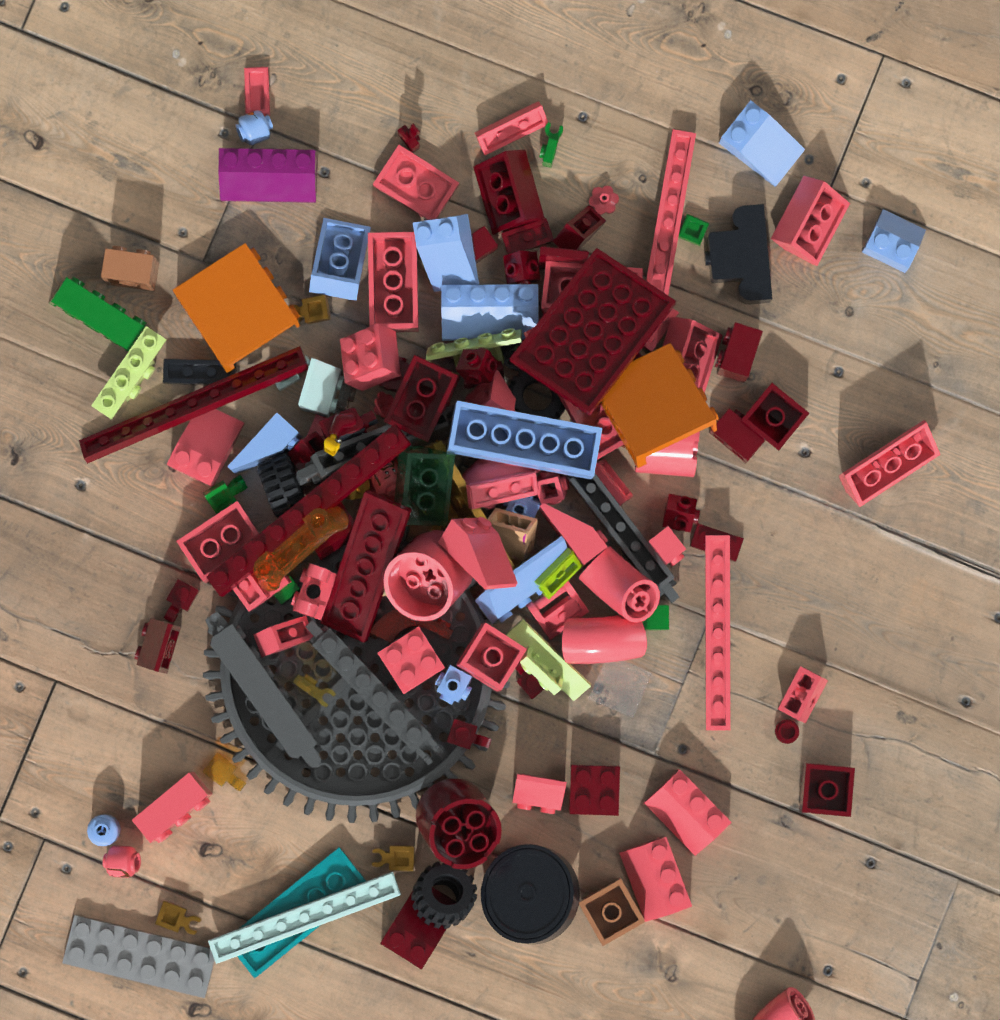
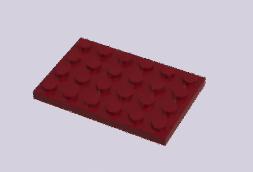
M596 248L510 357V362L590 416L676 305V300Z

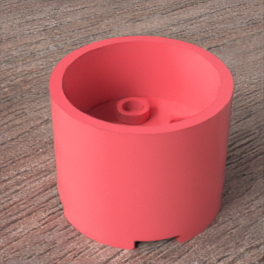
M700 431L647 456V464L640 468H637L635 464V472L694 477Z
M432 530L431 532L422 533L414 537L386 568L384 574L386 595L391 604L408 618L418 621H431L441 617L472 582L473 577L438 543L444 531Z

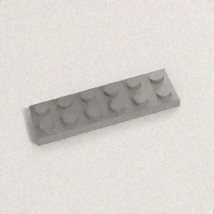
M74 915L62 963L206 998L215 960L210 947Z

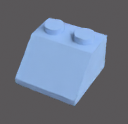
M882 209L862 253L905 273L920 247L926 229Z

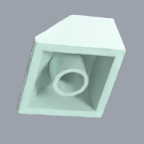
M311 358L298 403L300 409L327 418L330 417V413H335L338 405V399H335L337 389L342 390L344 384V376H341L342 370Z

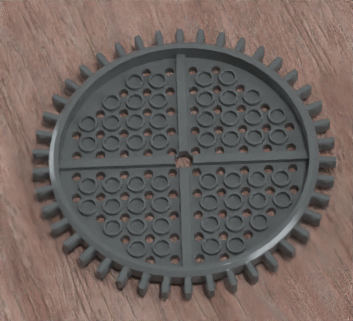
M410 525L405 528L397 555L409 544L406 538L410 532ZM301 533L295 538L298 546L289 551L284 547L279 551L280 557L276 559L283 570L288 573L301 589L303 583L299 581L303 572L302 564L309 562L337 574L336 564L342 561L347 543L320 560ZM473 578L469 587L441 617L431 621H418L406 617L391 604L387 596H383L371 631L378 630L379 637L372 639L369 635L365 643L348 635H345L342 640L352 651L356 647L362 649V654L358 657L365 662L369 669L373 664L379 666V671L374 674L387 687L390 681L395 682V680L378 655V652L403 637L406 630H414L420 627L442 664H447L448 668L452 665L463 671L455 666L461 657L457 655L456 648L462 646L466 649L480 625L483 623L492 625L488 618L483 617L479 609L480 607L469 591L472 587L479 584ZM312 585L307 590V595L311 599H316L321 593L317 585ZM233 589L228 594L239 600L234 611L229 610L225 606H216L215 609L220 615L230 618L229 625L233 624L234 627L239 625L247 636L243 639L248 647L253 645L257 649L258 646L253 634L286 622L285 615L288 613L293 615V619L306 616L293 611L294 605H291L293 597L283 605L277 599L274 605H269L266 600L248 612ZM391 612L396 614V620L393 622L387 619L388 614ZM458 612H463L465 614V619L463 621H458L456 619V614ZM254 613L259 615V620L256 623L250 620L251 615ZM306 616L308 622L313 620L321 629L325 626L321 624L320 620ZM442 629L448 632V636L444 639L439 637V631ZM309 640L291 647L294 651L291 657H287L285 650L260 657L257 660L262 667L266 665L268 667L270 665L276 666L275 677L272 681L277 687L282 685L285 689L287 682L293 683L294 687L291 691L285 689L289 695L286 700L291 707L296 705L304 716L300 719L304 726L310 725L318 737L314 739L317 745L314 748L318 754L322 750L328 753V758L321 760L319 767L312 768L307 765L308 763L304 761L302 756L287 760L285 758L286 751L277 738L274 743L268 741V735L272 731L222 661L219 671L209 670L203 673V678L209 680L221 679L222 691L211 692L205 695L206 701L215 702L224 699L226 711L211 717L212 723H221L226 719H230L234 728L232 732L224 734L220 738L221 743H230L238 737L244 745V748L233 756V762H240L250 754L257 764L249 770L246 777L252 780L262 770H265L272 776L271 781L265 786L264 793L269 795L275 790L277 784L281 782L289 788L288 793L284 797L283 805L288 807L294 801V797L298 792L308 797L307 803L304 806V814L308 816L314 810L316 800L327 802L328 807L325 816L328 821H332L334 818L337 804L348 805L347 818L349 823H355L357 818L356 807L362 805L369 806V817L372 822H377L379 817L377 804L385 802L390 803L391 813L394 818L400 817L401 809L397 799L405 796L410 797L412 806L417 809L420 800L417 796V791L424 787L430 788L435 784L434 781L442 775H445L447 779H458L450 770L457 761L462 762L466 768L471 770L476 767L473 760L464 755L467 750L466 748L442 742L439 739V735L442 732H446L449 735L453 721L459 715L465 716L466 723L478 726L476 734L480 726L490 731H498L499 726L495 722L484 718L487 708L492 707L496 710H505L506 704L502 701L490 699L492 689L474 677L469 684L472 690L466 701L461 699L460 703L454 701L452 705L448 703L446 707L439 705L441 693L437 692L439 686L435 685L441 672L426 680L431 683L429 690H424L422 683L405 694L402 693L398 685L395 690H390L404 706L407 698L413 699L414 705L406 708L432 734L431 737L444 750L441 754L436 753L431 745L425 741L420 748L423 751L429 750L432 754L431 760L433 762L428 765L416 751L413 752L348 682L337 673L323 656L319 655V652L312 646L313 643ZM212 648L204 650L205 656L219 658ZM306 664L311 667V671L308 674L302 672V667ZM323 681L328 684V688L325 691L319 689V684ZM455 681L450 684L452 691L457 689ZM509 681L506 682L503 689L510 687ZM304 699L310 700L311 705L309 708L302 706ZM338 699L345 701L343 708L337 707L336 701ZM425 715L431 717V722L428 725L422 722V718ZM254 716L259 719V724L253 726L250 722ZM321 716H326L328 718V723L326 725H321L319 723V718ZM355 716L362 717L363 721L360 725L354 724L353 719ZM343 733L345 735L344 742L340 743L336 740L337 734ZM373 733L379 734L380 739L378 742L371 741L370 737ZM472 743L480 751L486 752L488 750L486 747ZM356 750H360L363 754L359 760L353 756ZM390 750H395L397 752V757L395 759H390L388 757V752ZM340 767L345 770L343 777H339L336 774L337 769ZM374 767L380 770V774L377 777L371 775V769ZM407 767L414 769L413 776L409 777L405 774ZM304 768H309L311 770V775L309 777H304L302 775V770Z

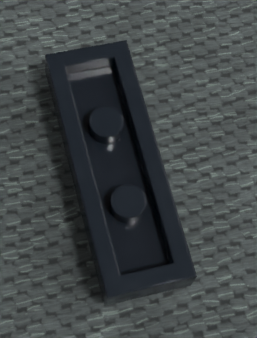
M164 359L163 384L210 385L237 372V362L233 364L235 369L226 373L218 360Z

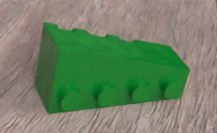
M72 276L71 279L64 278L49 304L54 307H60L67 315L82 321L84 325L93 331L103 334L106 339L129 352L145 329L147 322L137 316H134L133 319L124 314L126 309L115 302L113 305L108 304L104 301L105 296L93 289L92 292H89L83 288L85 283Z

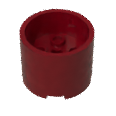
M457 778L442 780L427 789L418 802L416 823L421 835L436 858L452 868L469 869L488 860L487 857L492 853L496 845L500 843L502 835L500 819L483 793L473 783Z

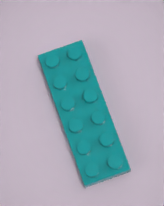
M339 847L240 928L366 882L367 880ZM319 926L237 957L255 979Z

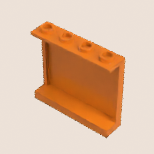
M246 243L173 289L176 298L226 373L235 369L234 363L293 325L296 328L300 327L297 320L300 317L299 313L293 305L288 307L284 301L287 298L286 294L280 286H274L271 281L274 279L272 273L267 266L261 267L258 262L261 260L259 254L254 247L249 249Z
M671 343L632 361L600 402L637 468L647 464V456L701 430L711 427L713 432L717 431L716 421L719 418L713 406L709 408L706 403L707 397L701 387L697 388L694 383L696 379L690 368L686 370L683 365L684 358L679 350L675 351Z

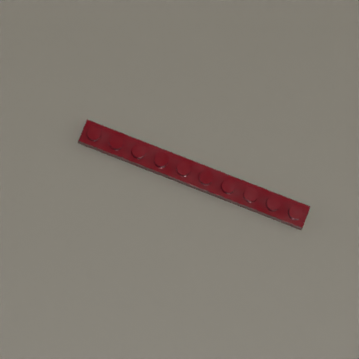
M300 346L83 438L79 440L83 458L88 464L306 371L309 367L304 352Z
M392 425L206 576L218 595L224 597L408 448L411 443L398 425Z

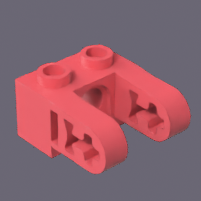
M309 563L308 569L304 568L299 582L303 583L300 592L296 591L291 602V605H294L293 611L322 621L337 574ZM312 585L319 586L321 590L319 597L316 599H311L307 595V590Z

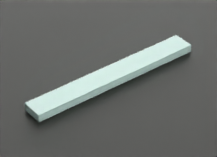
M390 872L210 939L208 943L217 964L400 896L401 892L394 873Z

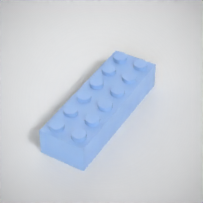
M456 401L446 452L592 479L595 474L602 428Z

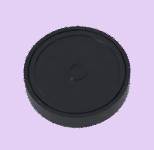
M533 844L514 846L497 856L488 867L481 886L482 909L491 927L499 935L510 941L528 945L546 943L560 936L572 923L580 901L579 882L570 863L556 851Z

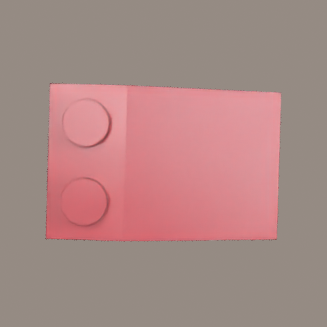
M217 409L191 419L177 442L167 465L213 487L245 423Z
M545 503L540 505L539 511L557 535L565 539L567 548L574 551L583 565L582 567L599 556L607 548L606 543L608 540L600 529L595 531L593 527Z
M483 517L452 519L438 543L485 590L516 587L518 582L500 536L491 526V522Z
M517 773L512 803H517L516 808L531 810V806L541 807L540 812L555 814V810H561L567 782Z

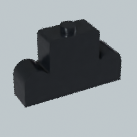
M764 204L740 206L735 209L731 217L730 223L734 230L709 233L707 238L708 251H704L705 266H709L710 281L714 284L740 281L737 296L744 304L770 303L772 301V288Z

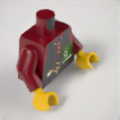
M352 407L319 421L318 423L325 438L324 451L334 456L338 452L341 442L367 433L366 429L378 423L373 411L371 410L359 416L356 409Z

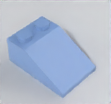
M751 100L723 134L719 142L721 146L774 187L778 185L805 150L776 120Z
M468 214L413 223L416 247L434 292L441 291V285H479Z
M323 218L309 292L357 301L368 244V233H370L371 227Z
M276 413L227 467L234 474L258 466L260 462L284 453L287 454L300 442L302 437L294 427Z

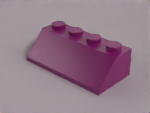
M219 148L220 201L316 203V150Z

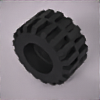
M520 370L509 384V389L516 398L515 411L559 420L565 411V407L557 393L551 390L552 401L547 408L533 410L525 404L523 399L525 389L531 384L541 382L525 371Z
M286 453L258 463L257 470L271 509L278 519L305 497L303 489L296 478L297 474L293 463Z
M438 861L432 867L430 865L426 867L412 889L411 900L415 901L412 905L413 909L419 910L417 916L420 919L422 917L426 919L424 923L429 925L432 922L434 923V928H440L443 925L444 929L450 928L452 924L453 926L458 925L461 920L463 921L467 917L477 899V894H475L477 886L472 884L473 876L466 874L468 872L467 869H455L445 863L441 865ZM435 885L449 887L456 896V903L445 905L438 902L433 896L432 887Z

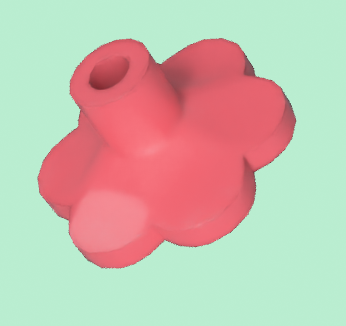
M610 186L594 188L592 191L593 196L589 199V205L594 207L595 211L600 215L605 212L613 213L616 208L615 205L619 202V196L613 193V189Z
M383 391L379 392L374 400V413L385 418L394 400L390 394L386 395Z

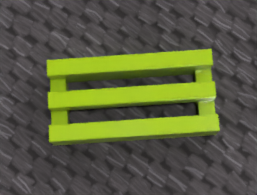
M567 548L534 582L539 586L538 588L543 592L542 594L547 599H550L583 565L574 551Z

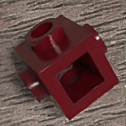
M517 251L503 256L507 284H531V282L541 280L537 251Z
M463 349L455 370L467 383H491L499 362L488 349Z
M669 494L662 527L666 528L669 526L670 529L691 533L693 523L698 524L700 510L696 509L697 499Z

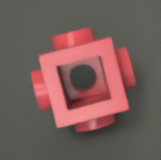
M541 471L540 475L537 476L538 495L535 496L536 498L539 497L541 505L543 503H549V505L561 503L566 497L567 490L570 489L568 479L559 473ZM554 482L556 487H551L549 484Z

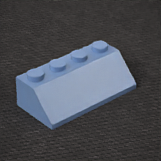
M538 284L441 285L442 341H455L459 338L473 339L484 333H491L493 335L509 328H514L515 330L522 329V333L532 329L538 323ZM522 334V340H525L526 337Z
M562 536L513 570L518 582L516 587L486 589L475 600L492 624L497 620L501 623L513 615L512 609L517 606L519 609H522L532 601L529 597L535 593L538 596L543 593L534 581L567 549L565 539Z

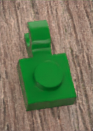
M548 122L545 126V134L549 140L547 145L542 144L539 158L543 159L542 166L552 168L558 142L563 134V126L559 127L557 133H551V123Z
M238 475L228 485L222 480L203 492V495L217 515L235 503L237 500L234 496L246 490L248 486L242 476Z

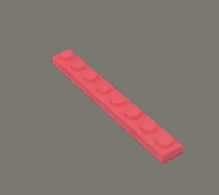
M675 129L672 130L646 277L647 282L667 295L669 294L696 133Z
M705 535L706 730H730V535Z

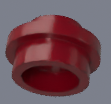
M782 720L775 727V736L781 743H793L799 736V727L792 720Z

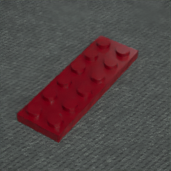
M370 490L364 492L321 624L363 643L368 640L385 590L384 574L389 563L397 555L412 511L411 508Z

